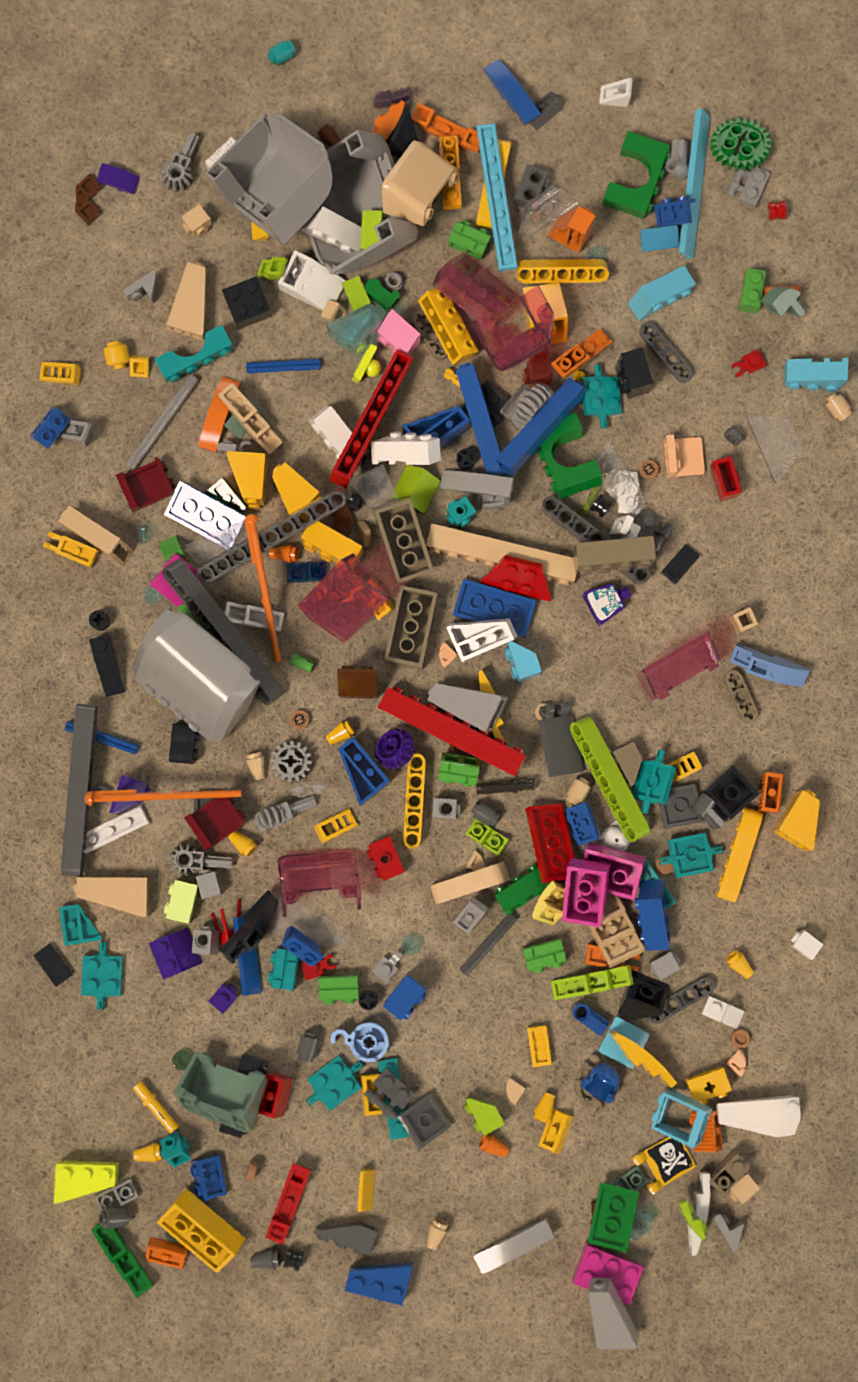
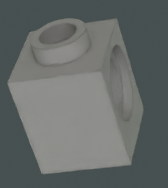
M433 798L432 818L456 819V815H460V804H456L457 799ZM443 804L451 805L452 811L450 814H443L441 812Z
M211 869L201 871L200 876H196L202 899L222 894L217 871L212 872Z
M201 926V930H194L192 953L218 955L220 931H213V927ZM205 936L208 937V943H207V944L204 943V937H205Z
M668 951L648 963L657 979L662 980L680 970L678 964L681 962L676 953L672 954Z

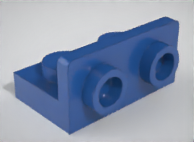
M688 196L677 197V201H673V198L662 199L661 204L654 205L657 227L692 223L690 203L696 201L695 198L688 199Z
M51 407L29 437L48 449L69 423L70 418L56 407Z
M588 801L565 809L567 820L571 824L573 837L578 846L601 838Z
M292 925L286 929L281 946L311 967L323 959L324 955L320 952V945Z
M219 1155L191 1161L190 1172L196 1184L194 1192L199 1200L206 1201L227 1195Z

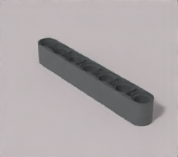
M548 496L544 499L541 506L542 512L581 543L591 542L592 537H598L600 541L611 540L556 497ZM551 502L555 505V509L548 510L545 504ZM568 514L570 521L564 522L560 516ZM582 525L585 528V532L578 533L575 529L576 526ZM630 567L628 571H619L637 585L645 584L651 574L649 569L638 570L637 567ZM636 572H644L645 579H638Z

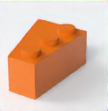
M578 206L558 217L548 236L580 253L591 234L596 215L590 209Z

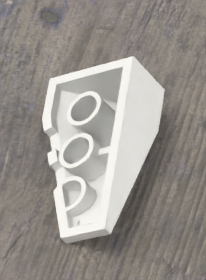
M792 1095L716 1103L719 1124L774 1137L795 1135L801 1118L799 1097Z

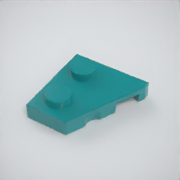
M79 904L59 907L64 946L102 940L101 935Z

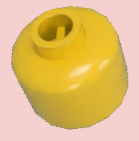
M121 341L107 343V347L103 350L107 366H114V370L125 368V364L130 361L127 345Z

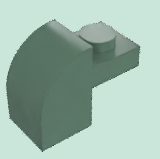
M784 286L773 287L761 299V302L771 314L782 316L787 311L790 315L801 318L805 313L801 307L802 303L797 299L801 293L792 288Z

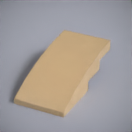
M607 893L605 916L601 928L588 927L608 966L611 968L644 952L645 948L638 938L619 897Z

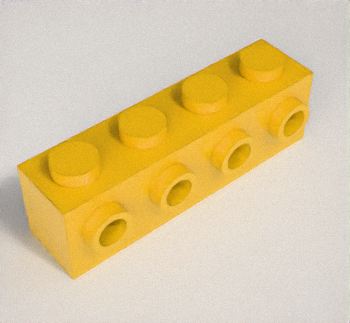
M440 287L427 291L418 302L452 365L469 361L479 351L445 288Z

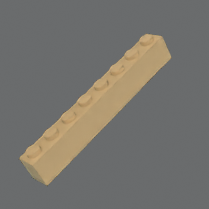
M431 523L426 548L429 549L430 553L439 555L440 552L447 553V557L453 559L463 557L466 558L467 562L475 564L477 561L484 562V566L490 568L498 564L504 555L543 564L544 575L549 582L551 579L558 580V584L569 586L575 582L577 573H575L574 558Z

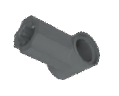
M704 793L690 807L698 817L702 818L714 830L722 828L725 824V817L715 807L716 803Z

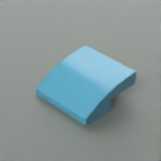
M615 1016L598 1051L633 1069L635 1065L628 1060L609 1031L614 1030L644 1048L650 1034Z

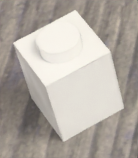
M805 930L796 931L790 939L792 941L790 946L808 960H813L823 946L821 942Z

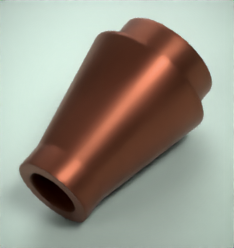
M329 124L324 125L317 133L319 139L329 147L341 141L333 126Z

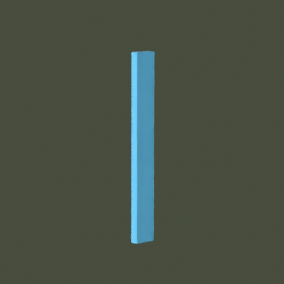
M703 109L695 111L685 195L688 196V199L695 198L696 202L690 203L692 223L682 224L679 253L688 259L694 258L710 115Z
M495 123L478 125L476 130L498 271L515 270L518 266Z

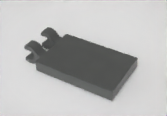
M569 702L555 704V707L554 704L540 706L542 719L538 720L549 777L584 771L580 750L570 732V725L574 722L573 715L568 716L570 710ZM556 711L557 717L553 718V714Z

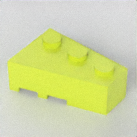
M59 1161L56 1163L54 1204L115 1186L118 1183L119 1162Z

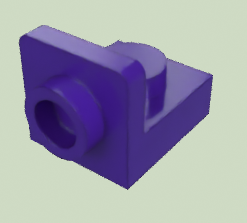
M223 983L208 1002L223 1014L239 996L236 994L238 990L230 983L228 985Z

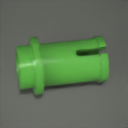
M293 653L289 661L292 667L297 666L310 673L315 662L300 656V653Z

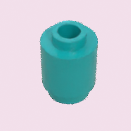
M283 40L270 47L267 56L271 64L275 63L278 66L291 59L296 54V51L290 40Z

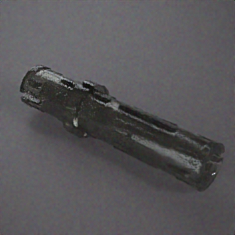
M512 778L510 781L477 783L476 792L477 795L513 792L514 794L517 791L534 790V779L516 780V778Z

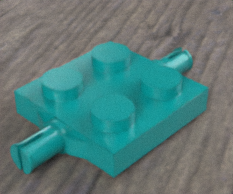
M596 364L594 365L595 376L580 379L584 387L585 396L583 398L584 416L599 418L600 429L608 428V416L622 414L618 377L603 376L602 365Z
M658 749L655 760H642L631 792L634 798L643 801L641 812L648 815L650 804L666 805L676 768L663 763L666 753L663 750Z
M706 833L667 840L669 856L659 857L658 861L666 860L659 862L660 866L671 863L675 878L714 871L712 857L715 854L723 853V850L716 851L717 849H722V846L711 847L707 841Z
M99 942V954L83 956L81 995L96 997V1009H100L101 1002V1010L105 1009L106 997L121 996L122 956L107 954V942H104V946L103 942Z
M337 1056L307 1079L313 1087L314 1094L305 1100L306 1103L311 1107V1105L320 1100L325 1104L329 1112L362 1088L356 1080L355 1073L364 1067L363 1064L358 1066L361 1063L358 1060L350 1067L344 1063L340 1056Z

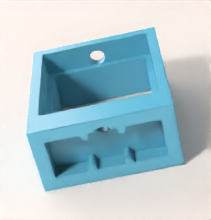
M672 1089L661 1092L657 1100L659 1104L658 1109L655 1110L651 1118L653 1122L651 1128L689 1147L695 1148L699 1146L712 1108ZM671 1099L698 1111L690 1134L664 1122Z

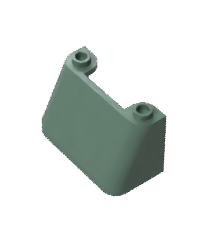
M195 1051L174 1091V1095L185 1110L249 1133L254 1125L267 1079L260 1071L250 1072L248 1075L219 1066L213 1060L212 1055L206 1052L201 1054Z

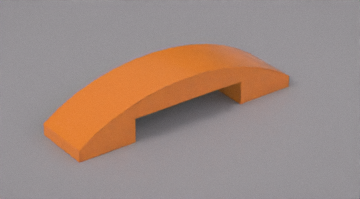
M417 103L411 116L414 124L437 138L458 136V147L471 152H478L477 131L469 127L465 129L434 114L435 110Z
M222 377L208 410L198 447L217 452V443H220L222 431L230 412L218 397V394L231 383L239 389L241 382Z

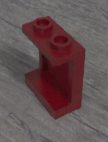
M156 457L154 458L155 461L126 474L121 472L116 475L133 513L174 494L173 489L176 486L172 478H167L165 472L168 469L164 460L160 462L159 458Z
M233 797L214 798L194 813L184 817L205 850L211 849L246 825L244 821L246 816L241 809L236 810L233 805L235 803Z

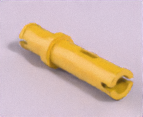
M143 1081L133 1088L142 1099V1104L144 1106L147 1105L169 1134L179 1127V1124L175 1122L167 1110L155 1098V1093L152 1094Z

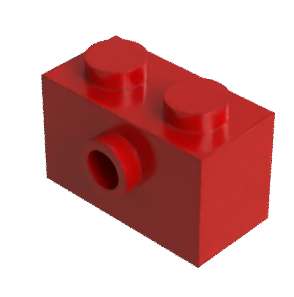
M732 456L713 461L710 465V470L720 502L738 497L742 493L739 483L740 476L738 471L735 470Z
M390 836L368 845L369 850L366 851L370 861L375 860L377 867L374 870L378 879L382 878L385 881L405 872Z

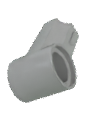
M676 139L672 141L671 155L666 162L665 169L678 180H683L687 177L689 166L686 164L688 142Z

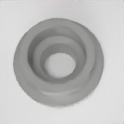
M398 273L388 274L385 278L386 288L392 292L400 290L403 286L402 276ZM392 280H396L398 283L396 285H392L390 282Z

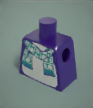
M609 584L586 591L582 596L598 627H600L624 610L623 600L631 597V594L627 587L617 591L614 584Z

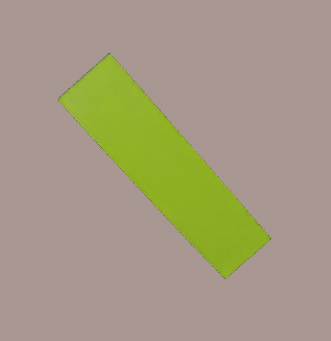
M630 965L550 981L554 1000L588 995L634 984Z

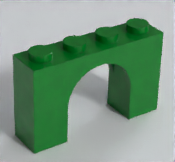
M627 131L620 154L642 162L649 171L650 179L644 186L635 189L609 181L602 205L644 219L645 214L649 215L653 205L650 203L651 197L655 198L659 189L656 186L657 180L661 181L665 172L662 166L671 155L668 152L670 145Z
M576 413L568 415L539 447V451H537L540 461H544L546 465L544 467L546 477H550L552 480L550 483L553 494L557 493L559 499L602 485V475L596 460L576 467H565L558 464L553 458V454L559 446L583 437L582 426Z

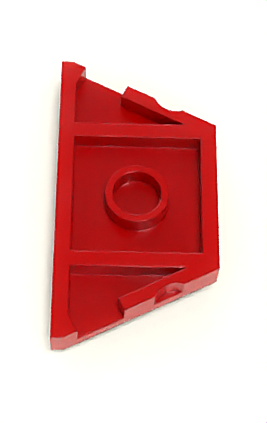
M504 555L499 560V563L494 565L485 577L483 576L480 584L549 602L552 599V593L549 591L548 580L544 575L545 571L541 563Z

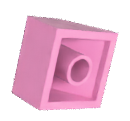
M392 309L377 330L378 341L386 347L388 345L393 349L391 351L393 354L398 349L411 355L420 345V333Z

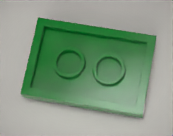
M600 1182L588 1243L627 1252L640 1192Z

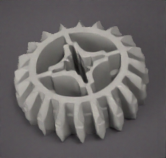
M541 382L532 387L530 391H527V394L523 396L513 412L512 422L517 428L522 430L555 394L552 388Z

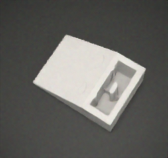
M294 251L278 282L280 291L323 311L329 300L337 301L343 289L342 282L346 280L337 274H330L326 267L314 259Z

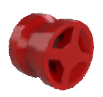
M785 201L768 203L769 221H774L776 218L780 220L786 219Z

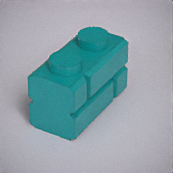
M276 948V952L272 951L270 963H274L273 971H269L267 982L271 983V988L294 991L299 958L287 949Z

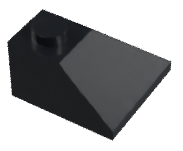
M406 107L390 140L391 155L398 158L403 155L413 140L419 141L409 108Z
M632 970L631 974L634 984L626 986L618 1013L635 1020L662 1015L669 985Z

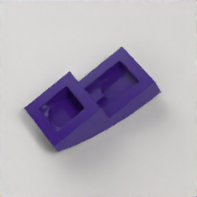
M102 163L97 182L135 195L140 177L123 169Z

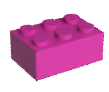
M589 842L583 860L610 864L607 893L635 900L646 857Z
M571 858L567 866L562 921L601 928L605 916L610 864Z
M585 1242L572 1281L573 1284L589 1290L590 1278H610L623 1304L630 1306L643 1271V1266L637 1261Z

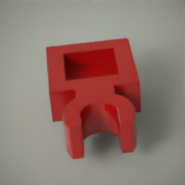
M758 349L742 356V363H733L731 369L739 367L740 372L736 373L735 377H740L746 370L750 375L765 368L767 365Z
M327 955L324 960L317 962L312 967L301 961L300 964L305 980L324 975L323 969L325 968L329 970L336 968V965L329 966L327 964V960L333 958V955Z

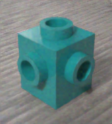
M465 496L459 501L455 499L448 504L446 518L451 525L455 524L457 528L459 526L465 527L472 521L471 518L476 515V510Z
M178 1131L160 1140L162 1146L160 1149L161 1155L173 1168L191 1160L188 1149L190 1143Z

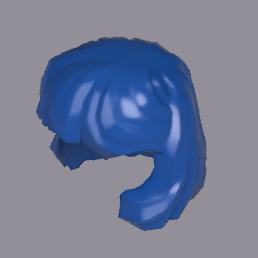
M601 1063L582 1080L581 1087L597 1099L611 1104L615 1100L620 1083V1075L611 1066Z

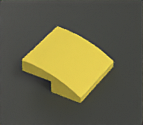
M552 881L547 886L533 911L532 917L535 920L554 925L562 917L565 885Z

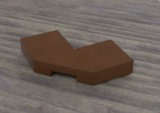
M90 173L76 185L75 204L76 214L88 226L102 214L90 200L103 189Z
M333 495L335 501H343V497ZM321 503L319 510L326 511V506ZM345 503L343 507L331 513L336 516L332 529L349 538L355 522Z

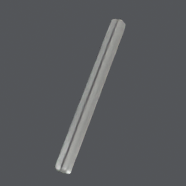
M189 375L127 462L129 468L135 470L190 395L198 383V379L195 376Z

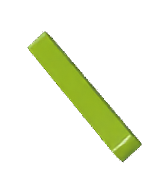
M585 717L571 723L570 732L626 839L629 842H635L647 836L650 832L649 826L593 719Z

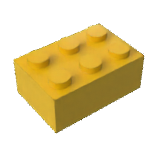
M319 521L308 526L301 536L305 550L312 554L314 552L321 555L320 558L328 563L331 561L335 562L337 568L344 572L348 570L353 572L363 554V547Z

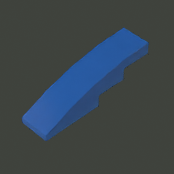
M499 59L483 68L502 99H505L513 113L516 112L524 126L540 117L541 113L531 98Z

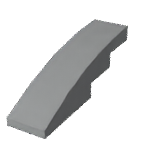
M443 470L440 489L474 495L511 498L514 479L480 473Z
M546 1218L494 1243L493 1246L476 1253L474 1258L482 1274L537 1248L555 1238L556 1235Z

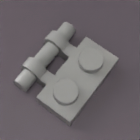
M753 166L751 172L746 169L743 172L742 168H739L737 172H734L733 181H730L728 185L727 196L734 197L735 192L741 194L738 201L755 208L770 173ZM742 177L747 179L744 187L739 184Z

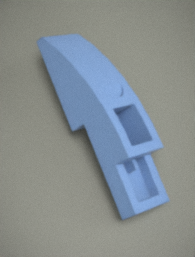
M739 643L736 644L729 661L746 668V672L754 676L799 687L804 686L811 670L777 655L771 657Z

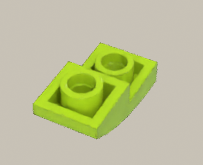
M476 819L466 832L467 836L499 857L510 842L509 839Z
M685 1198L677 1200L689 1226L702 1240L706 1239L707 1227L705 1221H701L698 1216H691L694 1215L692 1203H688Z

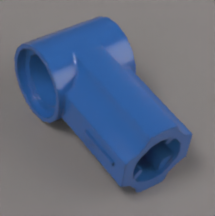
M577 1002L571 1007L572 1016L599 1036L607 1029L609 1021L586 1004ZM579 1007H584L585 1014L578 1017L576 1010Z

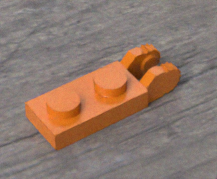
M587 944L584 964L610 968L599 946ZM638 954L631 959L638 960L641 958V955ZM625 961L611 968L626 966ZM630 965L631 970H639V967L636 965Z

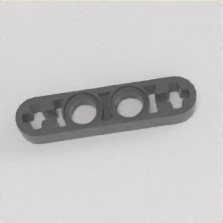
M643 323L639 330L640 337L677 381L687 383L693 375L691 367L653 323ZM645 327L646 329H652L651 335L653 337H655L656 334L658 335V337L654 338L652 342L649 341L652 339L650 334H644ZM657 341L664 343L665 348L663 350L655 348ZM673 355L676 357L677 362L671 365L667 362V357ZM679 363L682 364L680 369L683 372L688 371L687 378L685 376L680 377L681 371L678 368L676 371L674 370Z
M702 977L665 999L664 1010L668 1015L665 1016L663 1012L662 1015L658 1016V1020L655 1018L651 1019V1017L647 1019L653 1024L663 1022L711 994L715 989L714 981L709 977ZM703 981L710 982L709 990H700L699 992L702 995L698 996V992L693 986L696 985L697 988L703 986ZM686 990H692L694 993V998L691 1001L684 999V992ZM671 999L677 1002V1008L673 1011L667 1008V1002Z

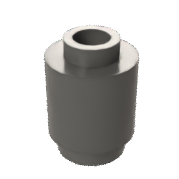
M481 801L480 804L476 802L471 811L474 813L473 818L487 826L491 825L493 827L501 813L497 812L498 809L484 801Z
M305 1032V1035L300 1036L297 1059L313 1062V1058H316L320 1041L317 1038V1034Z
M123 1207L103 1208L99 1213L98 1220L103 1228H122L124 1225H128L130 1213L128 1209Z

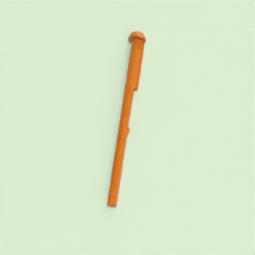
M249 514L245 517L244 523L252 564L256 563L262 592L261 601L264 605L274 662L282 661L256 526L259 518L255 514Z
M241 789L181 792L172 790L173 793H136L137 790L89 791L86 793L84 800L87 805L93 806V802L241 797Z

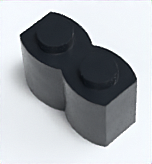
M172 724L169 762L193 764L194 761H197L198 749H195L196 741L199 742L200 733L194 732L188 725Z

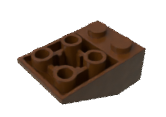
M343 665L342 669H337L339 698L377 699V669H373V666H361V669H354V666Z

